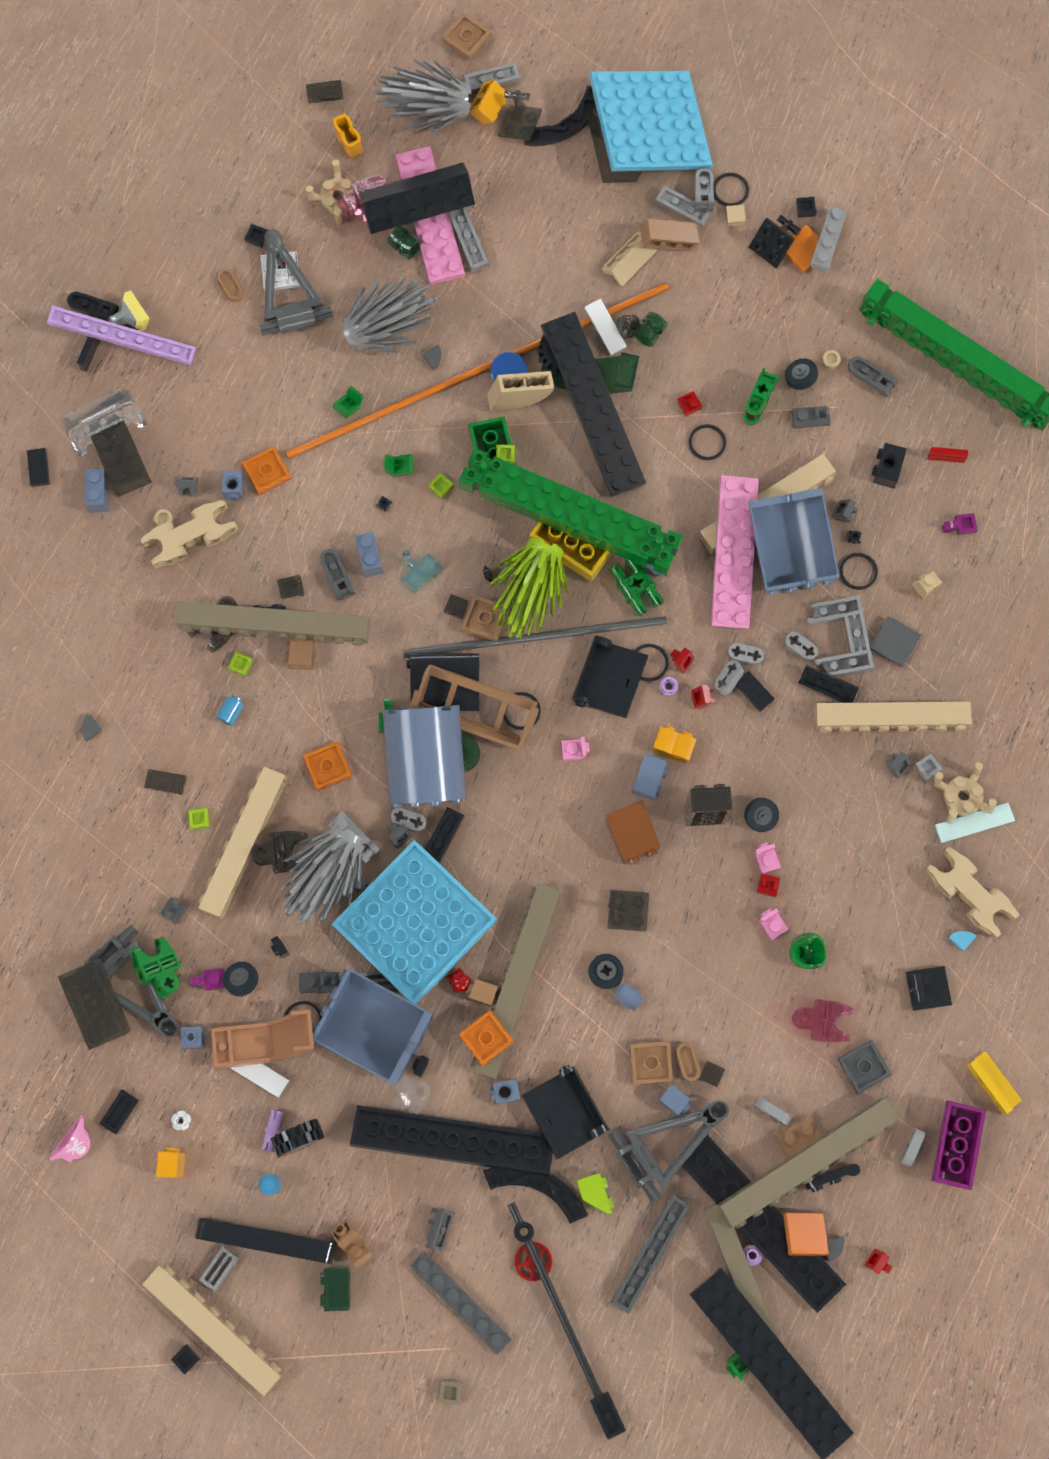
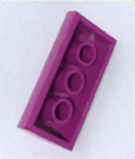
M946 1100L932 1173V1182L972 1190L986 1114L985 1109Z

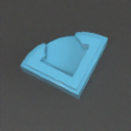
M959 931L950 935L948 939L961 951H964L977 936L971 932Z

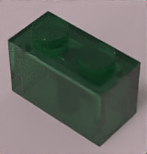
M325 1268L324 1273L320 1275V1284L324 1285V1294L320 1296V1306L324 1307V1311H349L350 1268Z

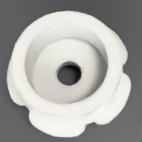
M178 1111L177 1114H174L171 1118L173 1128L178 1131L186 1130L191 1122L190 1115L186 1114L185 1111Z

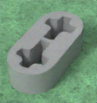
M791 632L787 635L785 639L787 649L806 662L815 660L818 649L813 643L797 632ZM789 638H797V644L794 643L793 645H791V640ZM812 649V655L806 656L805 650Z
M734 643L728 650V657L730 660H735L742 664L758 666L764 659V653L758 647ZM738 648L739 652L743 654H739L738 657L734 656V652L731 651H735V649ZM758 653L757 656L760 658H757V660L754 661L753 657L748 655Z
M732 660L728 662L715 680L714 687L719 694H729L743 675L744 669L738 661Z
M395 808L391 813L392 822L399 827L404 824L408 830L417 833L424 831L426 828V819L421 814L404 808ZM402 812L403 817L408 819L407 821L400 819L398 822L395 814L399 815ZM421 819L423 825H419L418 828H415V824L410 822V820L417 821Z
M761 1097L758 1098L754 1105L785 1126L792 1119L789 1114Z
M918 1128L913 1130L900 1163L908 1167L912 1166L925 1137L924 1131Z

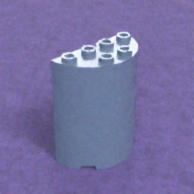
M823 488L748 501L765 592H768V596L779 594V590H782L783 594L798 590L797 587H800V590L816 587V583L823 582V585L832 584L834 579L840 578Z
M460 705L383 710L389 803H392V807L404 806V804H410V807H421L423 803H429V806H438L442 804V801H450V803L462 802V798H466Z
M350 968L344 969L339 977L341 981L339 986L335 987L330 994L331 1003L324 1006L320 1014L323 1016L320 1023L316 1022L312 1028L313 1041L389 1083L396 1085L401 1079L405 1068H408L429 1028L433 1013Z

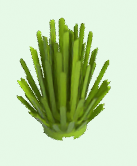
M530 538L525 547L498 563V565H502L506 562V565L509 566L490 583V585H494L498 580H501L499 582L501 585L514 572L513 578L492 610L494 611L497 607L501 606L509 594L498 617L497 627L501 625L513 601L502 629L503 631L507 625L512 624L508 634L510 638L516 632L515 637H520L521 639L532 612L527 631L529 636L536 615L540 611L536 628L538 633L540 626L542 627L548 597H551L550 613L554 615L555 596H557V603L562 610L561 587H563V583L565 591L569 594L561 560L564 551L554 543L552 546L543 543L545 539Z

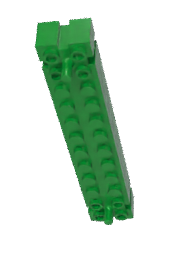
M877 278L866 292L859 309L868 318L866 321L868 325L872 326L877 320V324L880 327L888 329L895 337L902 338L912 348H917L926 357L937 361L941 367L952 371L956 377L963 378L970 386L984 392L988 398L995 399L1002 407L1013 411L1017 417L1023 419L1021 422L1023 427H1027L1030 423L1036 429L1042 431L1049 423V392L1044 390V386L896 290L895 292L889 289V285Z
M477 448L473 449L468 459V468L464 467L458 480L459 488L472 494L476 490L479 492V497L644 567H646L647 563L653 565V571L665 576L669 572L674 556H676L683 539L681 534L671 530L668 533H664L661 531L662 526L496 456L491 460L488 458V453Z

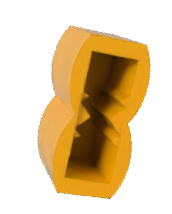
M344 113L334 118L335 135L343 144L345 153L350 158L363 153L361 137L358 131L353 128L349 116Z
M660 726L652 751L688 763L697 739L693 738L694 735L691 733L683 732L681 734L676 732L675 728L671 726Z

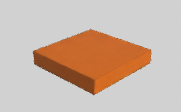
M807 224L801 228V232L797 236L795 234L792 235L795 240L785 255L802 274L811 268L809 266L819 239Z
M275 446L242 462V466L258 495L292 479Z
M338 741L303 755L317 792L353 777Z
M490 1010L458 1034L482 1066L486 1065L514 1043V1040Z
M785 1213L783 1215L789 1255L826 1256L829 1254L823 1213Z

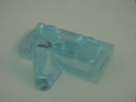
M404 550L402 553L404 562L411 570L401 579L414 593L442 569L441 565L429 553L418 564L411 558L408 550Z

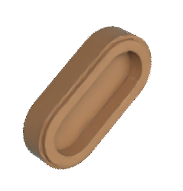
M227 268L220 270L217 273V281L227 299L231 302L241 301L244 297V291L234 272Z
M688 1042L680 1043L675 1049V1056L681 1076L687 1082H694L701 1075V1068L695 1048Z

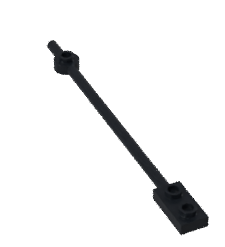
M515 1202L507 1206L516 1223L514 1236L518 1241L524 1242L595 1396L590 1399V1403L607 1440L625 1432L626 1429L609 1392H601L532 1241L534 1228L529 1222L523 1221ZM521 1228L528 1230L527 1235L522 1236L520 1234Z

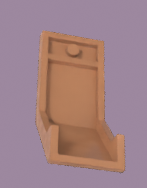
M310 1010L291 1011L290 1015L266 1023L211 1028L214 1069L275 1063L314 1050Z

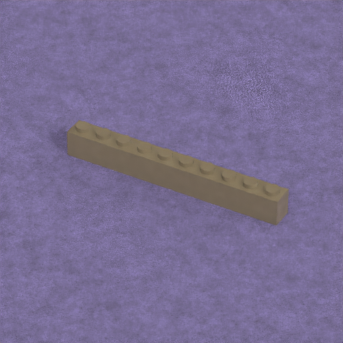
M178 601L175 622L177 627L184 632L199 630L201 633L209 634L211 631H215L222 635L237 633V635L243 637L252 634L259 638L275 636V638L281 640L289 637L297 641L313 639V641L318 643H324L327 640L335 644L351 642L352 645L362 646L363 643L368 644L370 629L369 616Z
M539 883L537 888H532L529 898L533 900L531 905L525 908L523 917H526L525 923L519 926L517 935L520 936L518 943H513L510 954H513L511 962L507 961L504 973H507L505 981H500L497 990L500 992L499 998L494 999L491 1010L494 1011V1016L510 1036H512L560 896L559 890ZM507 1048L484 1066L474 1056L471 1065L474 1068L473 1072L497 1080Z
M880 1098L715 1206L728 1227L740 1228L746 1224V1219L750 1216L754 1218L763 1212L762 1208L769 1205L771 1207L780 1201L779 1197L786 1194L787 1196L797 1190L796 1186L800 1183L803 1185L813 1180L812 1176L817 1172L821 1174L830 1168L829 1164L832 1162L838 1163L846 1158L845 1154L849 1151L855 1152L863 1147L861 1143L867 1139L872 1141L879 1136L878 1132L884 1129L886 1131L894 1127V1122L899 1117L887 1098Z

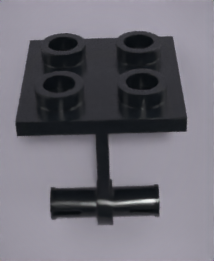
M782 214L778 217L777 221L783 226L779 227L766 217L749 245L751 250L776 269L795 240L786 231L790 230L796 236L801 232V229L794 225L792 220L786 219Z
M945 966L905 972L912 1011L952 1005Z

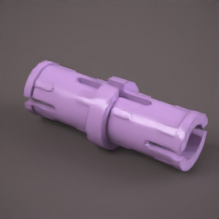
M271 1110L268 1126L264 1130L266 1134L263 1146L261 1147L262 1150L274 1152L270 1138L280 1133L279 1127L283 1112Z

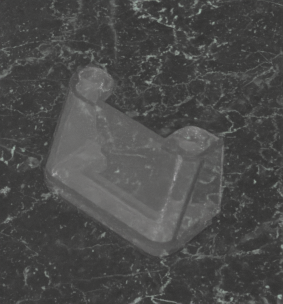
M127 388L116 389L68 412L62 419L66 433L79 457L88 453L86 446L88 443H93L90 436L124 420L126 426L134 423L138 429L147 425L131 392Z

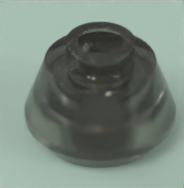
M623 315L617 320L616 326L624 338L630 339L637 334L640 321L637 315Z

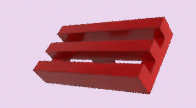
M931 447L927 454V460L965 463L968 458V450Z

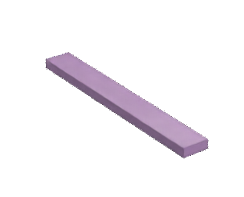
M53 305L47 319V325L189 366L192 365L196 351L194 346Z

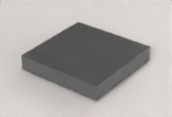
M888 616L870 646V650L902 668L921 634Z
M873 1040L837 1058L856 1094L892 1075Z

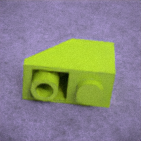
M599 1173L576 1180L583 1201L606 1214L612 1213L611 1209L614 1208L611 1196L607 1197L605 1191L608 1188L605 1176L601 1177Z

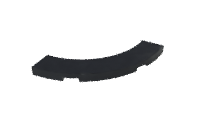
M586 87L579 107L561 120L560 123L552 126L527 127L524 146L555 144L581 131L597 112L592 87Z
M496 1168L483 1171L490 1190L516 1185L529 1187L544 1193L561 1208L569 1224L588 1216L583 1204L575 1193L564 1182L551 1174L550 1176Z

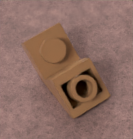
M347 1219L330 1231L336 1243L346 1253L356 1269L373 1256Z

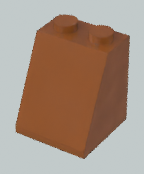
M643 800L606 815L605 823L623 864L629 863V865L640 861L639 858L646 855L648 858L658 853L657 850L660 849V844Z

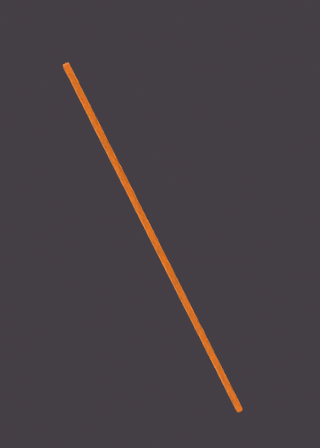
M667 282L609 307L607 311L609 315H612L668 290L669 285ZM589 317L579 321L582 328L592 324ZM541 338L511 352L520 356L539 347ZM494 359L285 453L288 459L489 370Z

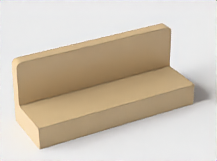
M637 231L601 269L605 274L613 275L618 284L623 286L652 257L657 248L643 247L641 232Z

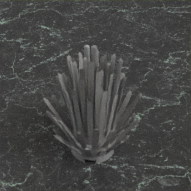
M413 59L415 63L433 73L437 78L418 69L416 72L396 66L392 67L395 70H399L400 72H397V75L402 77L379 76L385 79V81H378L385 85L381 90H375L374 93L390 97L376 98V101L383 102V107L401 108L393 110L395 114L389 115L388 118L411 117L414 120L440 115L409 125L406 129L420 126L416 129L418 131L439 123L434 126V130L431 133L433 134L456 119L466 118L470 111L471 103H468V94H471L470 85L467 82H461L446 66H442L436 60H434V63L444 73L425 60L421 63Z
M404 277L379 299L377 298L391 283L390 280L373 297L372 295L378 288L379 278L368 294L362 297L365 291L363 286L349 316L341 321L345 324L342 330L350 345L354 344L358 348L356 351L359 353L367 349L394 354L398 353L392 350L390 346L417 344L415 341L406 342V340L410 339L409 337L382 338L415 330L417 327L427 324L428 322L426 321L433 319V317H427L416 322L413 320L433 311V308L412 315L437 300V297L428 300L426 295L420 297L423 291L431 288V285H425L408 293L424 281V279H421L416 283L414 280L394 295H391L403 285V282L406 280V277Z
M333 824L329 831L297 842L299 844L312 843L299 849V852L284 860L285 862L291 859L297 860L295 862L297 865L290 872H294L303 865L279 889L283 890L287 885H291L301 875L284 895V898H287V900L283 903V906H286L284 915H290L294 910L298 911L300 909L301 914L295 921L296 924L302 923L305 919V925H308L313 915L316 916L322 903L325 906L319 920L321 921L323 917L325 919L336 895V904L339 903L341 894L349 896L348 905L350 906L356 872L357 887L361 888L362 851L366 844L361 845L362 839L349 829L345 831L339 829V824Z

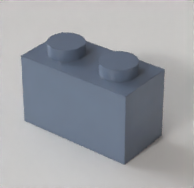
M104 469L85 470V506L90 513L108 512V475Z
M374 532L355 536L365 578L383 574Z
M645 754L632 789V794L654 801L655 796L659 797L663 787L659 785L661 778L665 779L669 770L666 767L667 761Z

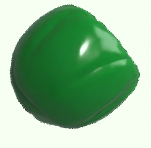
M803 933L792 941L789 950L790 959L793 964L802 969L820 968L826 962V945L823 938L818 934Z

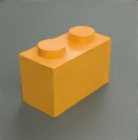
M495 80L484 82L472 102L469 112L482 125L493 123L498 117L499 110L505 105L508 93Z
M164 1148V1152L158 1151L156 1177L183 1178L185 1153H180V1149Z

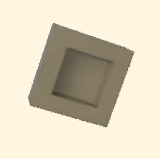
M441 1380L438 1402L459 1405L462 1383Z

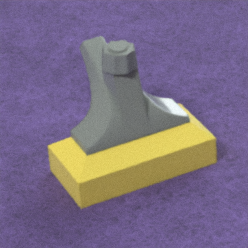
M132 291L124 293L121 300L120 312L110 316L108 321L122 326L129 324L136 327L139 331H144L148 325L149 317Z

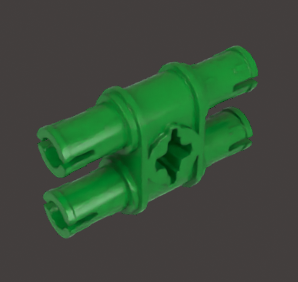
M625 559L633 575L626 577L619 563L615 564L616 567H610L609 572H611L617 582L616 587L620 589L626 598V603L631 604L638 617H640L642 613L648 612L640 598L641 595L647 594L654 608L658 607V604H663L664 599H662L656 589V582H653L647 573V568ZM634 583H635L636 585L640 584V587H639V588H638L637 586H634V587H633V584H634Z

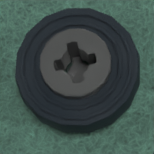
M611 954L596 956L589 966L591 982L601 989L616 987L624 975V967L621 961Z

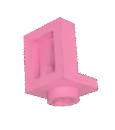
M585 737L577 740L561 741L563 761L586 759V753H590L589 742H585Z
M767 842L757 846L758 849L755 850L754 854L762 874L781 868L774 844L769 845Z
M771 908L761 914L762 918L759 920L771 941L789 930L779 916L777 908L773 911Z

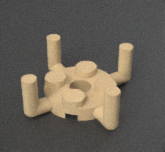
M335 159L332 162L334 179L326 180L320 193L314 194L311 185L306 187V192L310 201H321L324 208L334 214L336 223L341 224L343 222L342 214L348 212L355 205L356 199H360L359 192L368 190L366 183H361V191L356 192L350 180L341 178L339 160ZM336 193L343 194V197L341 199H335L334 195Z
M977 762L970 778L958 776L948 784L942 782L943 773H936L933 785L944 791L943 797L949 809L946 819L947 823L952 824L957 815L966 816V814H973L979 809L988 814L994 812L997 801L990 799L988 804L984 803L983 788L976 782L983 768L982 763ZM965 793L969 799L961 800L958 794Z

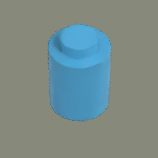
M233 695L231 698L226 697L216 718L233 726L244 706L241 704L242 700Z
M274 1174L264 1175L259 1181V1189L266 1195H275L282 1188L281 1179Z

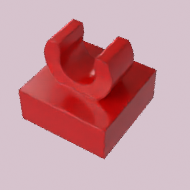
M694 391L677 398V402L685 417L702 409V404Z
M685 647L681 653L674 649L670 654L673 657L672 660L677 670L683 674L694 660L691 651Z
M700 685L691 690L695 709H701L715 702V699L710 697L713 689L708 688V685Z
M761 873L757 894L776 898L780 878Z
M876 1248L864 1264L877 1274H880L881 1271L889 1274L892 1266L887 1263L890 1257Z

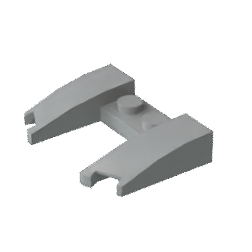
M860 595L812 604L815 613L813 619L808 618V625L845 620L851 653L816 659V665H822L828 672L827 674L834 677L874 671Z

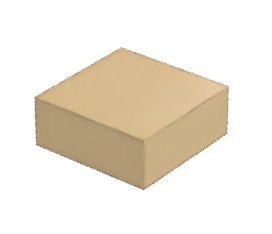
M744 205L726 206L728 226L746 224Z

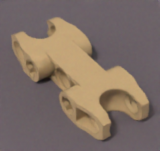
M220 500L207 503L194 509L191 512L193 520L176 528L172 522H166L144 535L140 539L144 547H150L155 544L163 546L161 554L151 560L153 567L157 569L174 565L187 558L188 554L185 549L202 541L208 547L214 546L238 530L235 521L226 524L215 522L217 516L228 508L225 501Z
M948 847L943 853L951 863L950 872L943 873L930 865L925 869L926 873L933 881L935 887L946 897L952 898L957 894L971 908L966 916L978 929L986 932L994 939L998 938L1001 932L993 922V915L996 912H1000L1009 919L1015 920L1019 916L1017 910L1013 907L1009 898L998 888L992 887L988 892L972 877L978 871L974 864L965 856Z

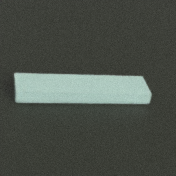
M1009 803L996 806L992 814L979 811L956 818L952 824L946 821L936 824L934 827L940 844L1012 823L1015 819Z

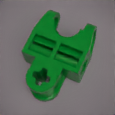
M762 368L746 404L743 419L749 425H755L759 422L780 377L779 374L774 375L765 371V368ZM747 414L757 415V419L751 421L747 418Z
M163 937L156 938L154 941L156 956L147 955L139 947L132 948L130 951L131 961L141 985L144 986L151 983L159 997L169 998L179 987V980L175 972L181 967L173 948Z

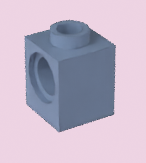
M223 471L222 494L224 498L230 501L243 499L244 476L242 471ZM231 484H237L236 488L229 489Z
M181 1027V1048H205V1028Z
M517 1079L494 1083V1088L490 1089L492 1101L496 1100L497 1105L520 1100ZM502 1087H508L511 1090V1094L507 1098H502L499 1095V1090Z
M673 1084L669 1086L658 1100L677 1116L680 1113L684 1115L691 1106L688 1104L691 1099Z

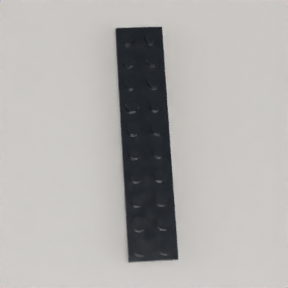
M576 312L541 324L540 327L611 498L646 484V480Z
M357 1106L350 1140V1147L550 1176L553 1155L542 1133Z
M708 1134L682 1165V1168L716 1204L751 1183L747 1176ZM767 1205L762 1208L763 1212L754 1218L752 1216L747 1218L746 1224L739 1229L812 1309L818 1313L846 1283L821 1256L789 1255L784 1217L774 1206L770 1207Z
M721 1267L689 1294L821 1459H826L854 1434Z

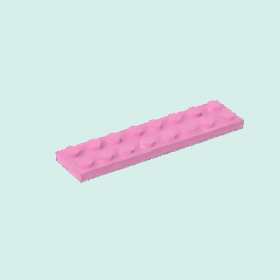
M430 146L396 154L402 180L436 170ZM448 212L413 222L430 285L465 277Z
M720 476L711 626L749 629L755 537L748 501L757 500L758 478Z

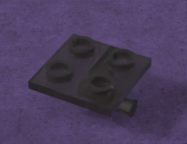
M506 90L504 97L506 99H513L515 105H509L498 136L531 140L542 109L526 107L523 100L528 101L530 99L529 93H522L520 90H515L514 92Z
M610 890L607 929L647 932L649 893Z

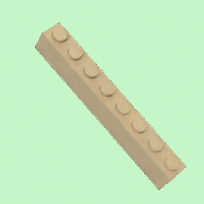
M822 454L758 494L757 500L817 489L823 484L826 486L834 480L836 470L825 455ZM717 521L701 530L698 536L710 555L715 553Z
M971 702L816 703L814 707L815 730H820L822 733H829L832 730H839L842 733L851 732V730L870 732V729H878V732L890 731L889 729H897L898 732H907L909 729H916L917 732H925L928 729H935L938 732L947 731V729L966 731L972 725Z
M267 767L258 772L255 779L257 783L254 788L250 789L247 796L249 800L246 806L243 805L240 810L239 816L241 817L238 823H235L232 827L230 841L227 840L224 844V854L222 858H218L214 867L216 871L213 876L209 877L206 883L208 888L205 894H201L198 900V908L201 911L222 920L287 782L285 775Z
M159 1265L142 1285L261 1395H267L283 1376L280 1373L282 1369L273 1361L269 1363L265 1359L266 1354L258 1347L254 1349L250 1345V1339L244 1334L239 1335L234 1330L236 1327L229 1320L224 1321L220 1318L219 1315L221 1313L215 1307H208L204 1303L206 1299L198 1292L194 1294L189 1289L191 1287L190 1284L183 1278L179 1280L174 1275L176 1272L169 1265Z

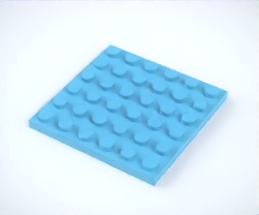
M610 71L590 73V83L611 171L710 169L713 166L689 71Z
M414 840L332 925L409 1001L417 1004L498 920Z

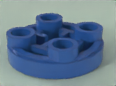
M505 352L498 355L492 362L490 369L493 382L497 375L527 373V365L524 359L513 352Z

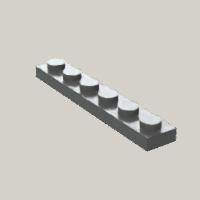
M674 1195L671 1196L611 1301L612 1304L628 1314L630 1313L688 1211L689 1204Z
M425 1251L410 1265L433 1291L497 1355L512 1340Z

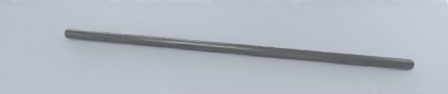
M665 616L533 633L529 636L525 634L522 635L521 639L515 636L512 638L502 637L498 639V642L486 639L403 651L404 658L410 657V654H437L667 624V619Z

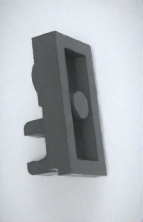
M829 407L794 408L791 411L794 429L831 425Z
M339 972L299 973L300 994L328 993L339 986Z
M432 1208L431 1211L436 1213L435 1220H428V1223L432 1224L433 1227H431L430 1233L427 1236L425 1247L443 1252L455 1212L443 1208L441 1210Z

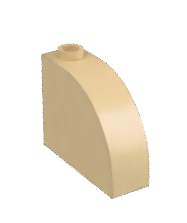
M551 371L497 375L487 394L490 411L522 408L545 399L554 390Z

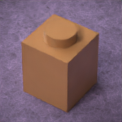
M475 979L474 983L470 982L467 994L470 995V1000L492 1007L498 986Z

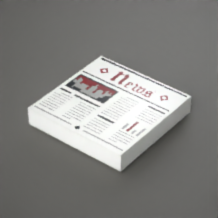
M297 251L289 252L298 266ZM261 255L263 286L265 291L267 255ZM281 256L276 257L275 290L301 287Z

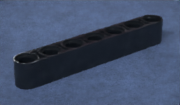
M199 1218L195 1239L328 1264L333 1262L336 1247L334 1242L206 1218Z

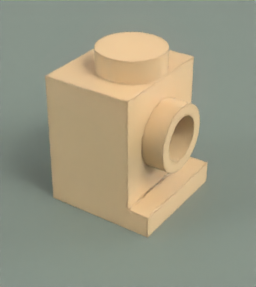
M932 571L929 574L925 572L919 576L917 581L912 583V586L920 597L925 599L937 591L942 582L935 572Z

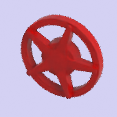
M533 1242L534 1245L543 1248L538 1253L540 1257L544 1251L547 1252L549 1257V1267H547L546 1265H544L545 1269H547V1274H549L552 1267L551 1253L543 1244ZM522 1245L516 1252L514 1259L517 1273L528 1281L541 1280L540 1277L533 1278L536 1267L526 1245ZM522 1249H525L527 1253L525 1261L517 1264L519 1253ZM518 1266H527L530 1269V1278L523 1275Z

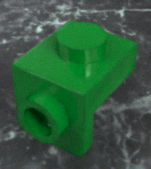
M350 386L346 394L334 403L333 408L347 419L361 408L364 396L354 387Z
M386 454L384 461L385 472L393 477L413 474V455L405 454L393 457L390 454Z
M734 1353L726 1360L729 1365L726 1369L733 1378L737 1376L741 1381L744 1379L742 1376L750 1371L737 1353Z

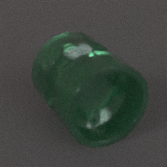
M403 226L396 227L387 241L391 248L395 251L399 250V254L407 260L415 256L422 243L415 235H410V231Z
M648 312L642 320L644 324H640L637 327L634 336L643 345L653 347L659 339V335L666 329L667 322L657 313Z

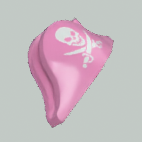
M80 1115L49 1156V1160L53 1161L62 1158L71 1163L74 1159H79L88 1152L90 1138L84 1128V1117Z

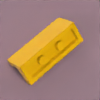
M986 1052L981 1053L966 1065L1003 1115L1011 1112L1013 1107L1022 1101Z

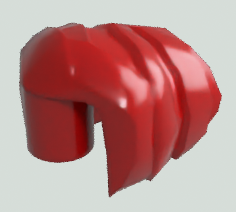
M458 968L446 977L455 993L468 990L471 978L462 969Z

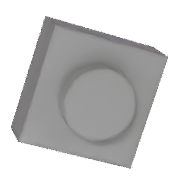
M929 754L914 765L925 781L942 770V767L932 754Z

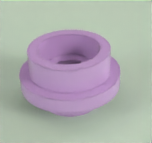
M673 677L663 678L659 685L660 691L666 696L674 695L679 687L677 680ZM671 684L672 689L668 690L665 686Z
M748 1245L743 1249L750 1266H755L761 1262L762 1253L755 1245ZM751 1251L755 1252V1259L749 1258L748 1255Z

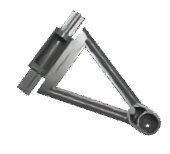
M275 229L268 230L264 235L267 249L264 321L277 319V321L260 325L262 335L279 331L281 334L316 325V321L333 317L330 306L312 310L324 306L323 302L285 248L280 232ZM281 256L308 296V300L274 308L276 257Z
M130 925L118 937L113 936L84 962L85 966L71 979L80 986L92 974H95V977L86 986L149 1022L162 1036L172 1038L178 1033L179 1025L168 1012L163 999L155 993L151 983L146 984V987L156 1007L157 1012L155 1014L103 984L131 959L130 951L132 948H140L137 940L127 948L125 947L139 933Z
M717 1100L704 1107L703 1110L625 1131L632 1142L629 1145L619 1129L612 1131L608 1135L618 1150L616 1155L637 1188L643 1189L651 1204L658 1202L662 1198L652 1180L655 1179L663 1190L711 1129L728 1116L729 1107L724 1101ZM702 1120V1126L663 1173L641 1137Z

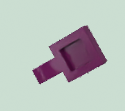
M974 513L956 515L954 517L955 521H946L941 526L943 533L957 530V535L972 534L978 531Z
M223 968L203 971L204 977L189 978L191 987L205 985V991L225 989L223 984Z

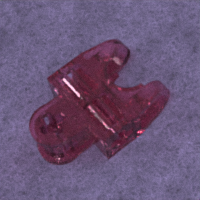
M375 175L351 184L353 192L342 195L337 201L339 209L343 210L345 219L353 220L358 216H362L364 221H366L359 192L388 184L384 176ZM379 181H382V182H383V183H381V184L375 185L376 182H379Z
M817 999L814 1003V1009L803 1007L796 1010L792 1015V1022L799 1029L812 1030L811 1040L827 1043L849 1042L850 1035L843 1034V1032L838 1030L835 1021L842 1014H853V1008L839 1002ZM803 1013L804 1017L808 1018L804 1023H802V1019H799V1016L803 1015Z

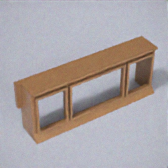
M429 664L424 672L419 690L415 689L409 708L435 707L422 702L430 676L452 683L445 706H451L458 685L500 699L503 702L494 727L460 715L461 730L518 750L522 749L528 730L532 731L539 711L536 708L538 702ZM508 703L530 710L521 737L500 730Z

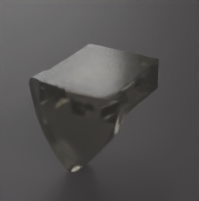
M300 574L277 580L281 599L304 596V585Z

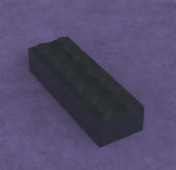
M464 162L359 192L370 234L475 205L469 173Z

